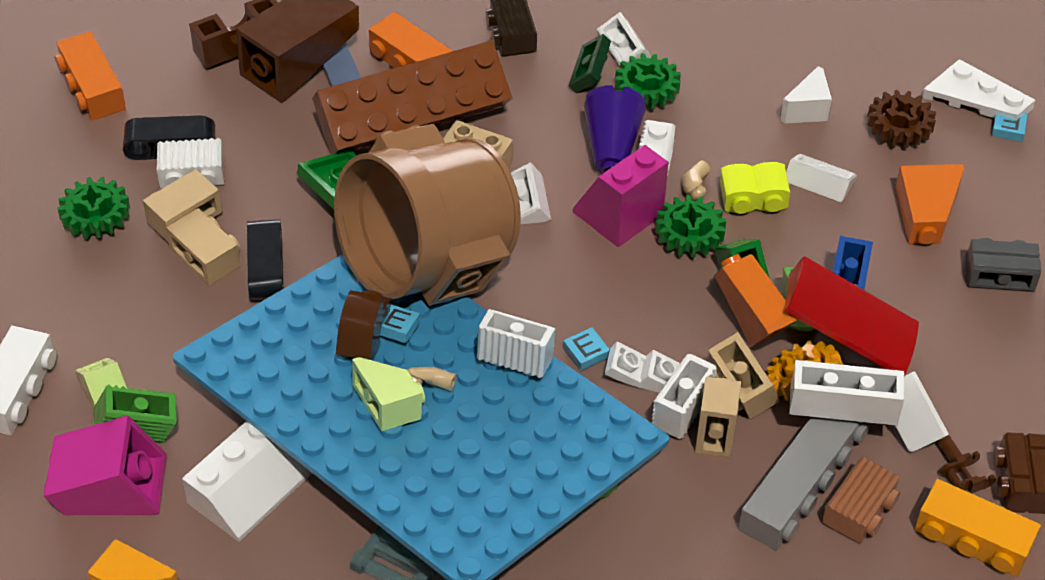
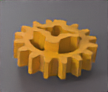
M810 340L803 347L794 344L792 351L782 350V357L773 358V366L767 367V372L777 396L784 395L785 400L789 401L795 360L843 365L838 350L835 351L832 344L825 346L824 341H819L816 345H812Z

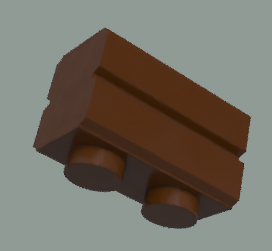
M1007 432L1003 435L1000 446H995L993 453L994 467L1001 470V476L998 477L997 481L998 497L1004 498L1005 508L1012 512L1025 513L1029 511V513L1045 514V434L1029 433L1024 435V433Z

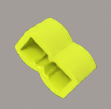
M764 162L754 166L731 164L721 168L720 187L726 212L744 214L756 209L776 212L788 208L790 189L785 164L779 162Z

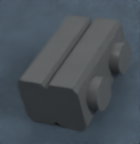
M990 238L971 239L966 255L968 287L1035 291L1041 275L1039 245L1036 243H1026L1022 240L1007 242L993 241Z

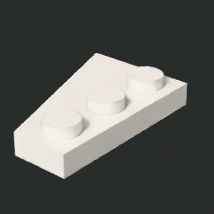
M960 59L923 89L922 95L924 99L933 101L934 97L948 100L949 106L960 108L961 105L976 108L979 114L995 118L996 114L1014 120H1018L1024 113H1029L1033 110L1035 99Z

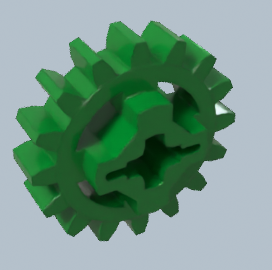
M641 53L640 59L629 56V63L622 61L620 62V68L616 69L615 90L623 91V86L632 88L645 98L646 104H649L651 109H654L657 103L665 107L667 100L674 101L675 95L680 92L681 73L676 72V64L668 65V58L665 57L662 60H658L657 54L647 58L644 53Z
M89 177L86 184L82 185L76 181L74 182L76 187L74 190L69 188L64 190L66 197H59L60 206L57 207L64 229L70 228L71 234L74 236L80 231L84 239H87L91 233H95L97 238H101L103 231L113 234V226L123 227V218H129L130 216L128 195H126L123 186L117 187L115 180L106 184L104 177H101L98 182H93L91 177Z
M686 195L685 201L674 197L673 205L665 202L663 204V211L658 210L655 233L659 234L658 241L659 243L667 242L666 250L668 251L677 248L678 256H682L685 251L690 252L692 258H695L697 251H701L706 256L708 255L709 247L715 250V247L719 246V242L724 241L727 221L722 218L723 210H714L715 203L713 201L704 204L703 197L701 196L697 201H692L690 195Z

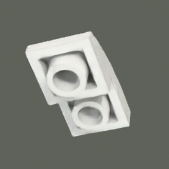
M617 341L610 348L605 375L638 388L661 392L680 363L655 350H652L645 356Z

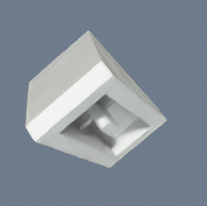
M818 66L783 99L781 122L786 124L828 121L832 98L823 68Z

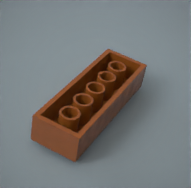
M493 40L317 90L312 98L330 154L349 149L355 151L375 144V139L385 131L397 132L406 130L413 125L425 126L435 124V126H439L503 107L513 99Z

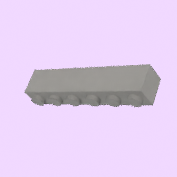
M811 417L742 508L738 530L777 551L784 540L791 541L798 530V520L802 515H810L816 505L817 494L820 490L824 492L828 490L834 480L835 469L838 465L842 468L846 465L853 451L851 447L855 442L860 444L864 440L870 428L869 423Z

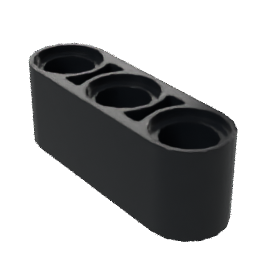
M202 115L132 118L125 123L123 153L128 158L134 160L157 159L158 142H172L173 140L175 142L179 140L190 141L192 139L196 141L198 139L204 140L205 138L207 140L211 138L215 140L216 125L211 118Z
M280 219L247 221V267L250 301L265 300L284 289L283 244Z

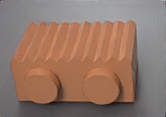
M860 457L826 505L822 523L862 544L867 534L874 536L877 533L884 518L881 516L884 509L891 511L900 496V491L896 490L899 476L893 474L890 470H886L884 467H880L877 463L873 464L871 460H867L865 457Z

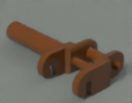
M950 435L937 440V443L950 461V464L943 466L940 474L944 477L948 476L955 487L964 491L968 490L972 494L986 489L995 483L996 478L993 474L989 475L987 480L985 476L972 477L966 469L967 466L976 463L980 459L978 451H975L972 457L970 453L962 455ZM962 471L966 479L960 481L956 473Z

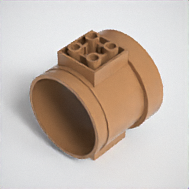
M435 124L425 126L413 125L406 130L397 132L389 130L381 133L375 139V144L369 153L357 155L346 163L339 175L335 189V225L339 243L349 267L367 290L379 292L384 297L392 298L391 300L421 292L428 305L431 306L481 292L510 257L518 240L521 223L519 196L514 179L504 160L490 145L478 139L467 138L445 143Z

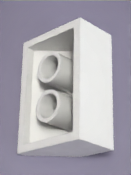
M246 421L182 478L187 504L240 542L313 473Z

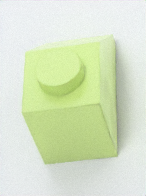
M361 357L352 359V385L381 432L421 419L425 393L422 385L419 382L415 383L407 370Z
M105 358L75 370L93 411L95 404L108 384L112 387L117 385L119 388L124 386L127 389L118 363L112 359Z

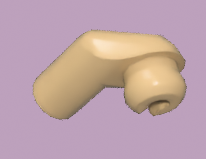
M700 160L689 169L681 179L684 192L686 194L689 193L692 200H697L700 196L702 197L706 194V188L701 183L703 182L702 179L710 173L711 169L703 160Z
M410 367L407 370L415 383L419 382L421 385L422 383H427L452 391L457 381V374L436 367Z

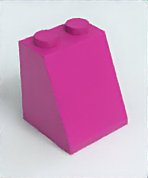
M647 145L642 146L600 175L573 207V213L615 246L620 247L655 222L658 210L663 211L669 162Z
M128 415L54 436L43 497L64 515L159 514L167 453Z

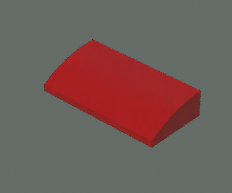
M803 256L789 274L784 311L888 370L904 371L905 376L914 353L919 322Z

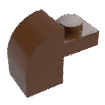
M350 290L340 317L336 354L371 360L379 349L381 323L390 312L392 298L384 297L381 293L371 290L362 292Z

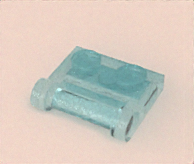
M379 525L362 549L356 551L350 562L351 570L359 574L366 572L379 580H432L437 571ZM377 556L415 576L409 578L373 559Z

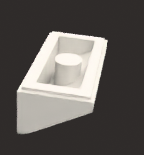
M621 12L597 28L600 35L604 34L611 41L609 50L619 66L622 61L629 63V56L640 59L641 53H644L647 58H651L644 44Z
M798 154L790 160L786 172L788 183L838 202H842L857 177L855 173L803 154Z
M531 162L512 171L511 175L514 179L520 202V224L550 221L551 215L541 173Z
M915 371L904 376V402L896 426L910 452H914L949 435Z

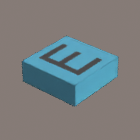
M1024 113L1017 120L996 114L992 136L1023 142L1028 113Z
M391 304L390 312L381 323L380 335L407 343L420 323V313Z
M593 327L563 340V349L580 371L607 359L610 349Z

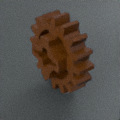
M895 90L892 96L887 92H883L882 99L875 97L873 104L869 106L867 125L873 127L871 132L873 135L881 134V142L889 139L892 140L891 143L894 147L898 142H902L905 148H908L909 142H913L918 146L921 144V139L928 140L930 133H933L936 123V111L930 110L932 105L930 102L922 103L923 96L911 97V91L901 95L898 90Z

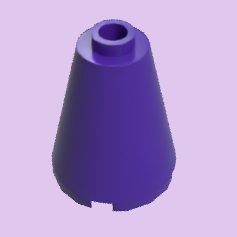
M605 85L591 90L586 95L584 110L594 165L602 174L631 155L646 112L645 98L639 92L629 87L623 86V91L613 90V85Z

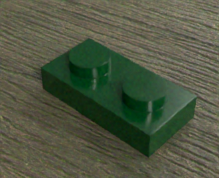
M604 34L581 46L568 85L575 93L594 87L601 79V72L608 58L607 53L611 41Z

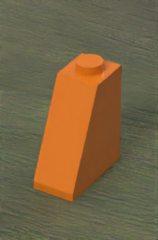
M963 164L900 166L895 190L908 244L941 243L959 191L964 172Z
M736 254L721 262L722 268L714 276L750 347L780 334L798 321L796 317L784 311L786 300L752 254L742 259L739 254Z

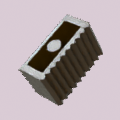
M490 0V9L485 11L488 27L493 26L494 28L491 29V36L495 47L499 46L501 56L537 51V31L527 0Z

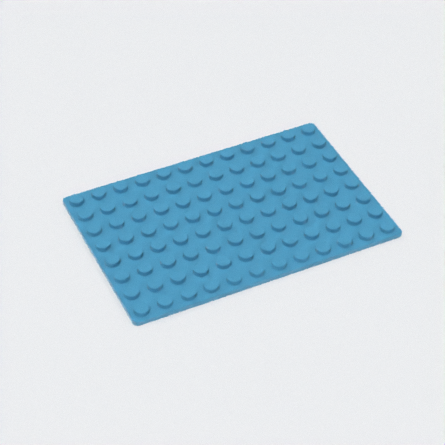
M341 254L173 354L175 365L447 580H492L669 444V435L554 356L544 376L538 378L537 375H526L522 371L518 372L517 369L511 370L510 367L505 368L503 365L495 366L489 362L485 363L484 359L478 360L479 325L487 310L467 296L429 306L421 292L391 300L392 305L420 313V323L407 343L380 335L379 349L371 360L408 370L410 367H436L457 374V381L452 391L422 383L425 402L422 403L421 419L381 432L352 385V359L354 358L336 354L339 322L346 297L350 290L358 292L367 290L352 272L344 254Z

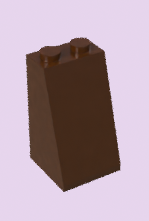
M281 0L236 28L240 75L280 103H283L359 30V6L350 0Z

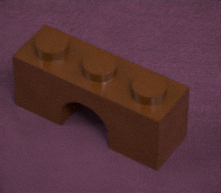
M252 0L244 3L245 15L233 27H226L217 14L189 23L193 51L205 68L237 57L236 28L277 4V0Z

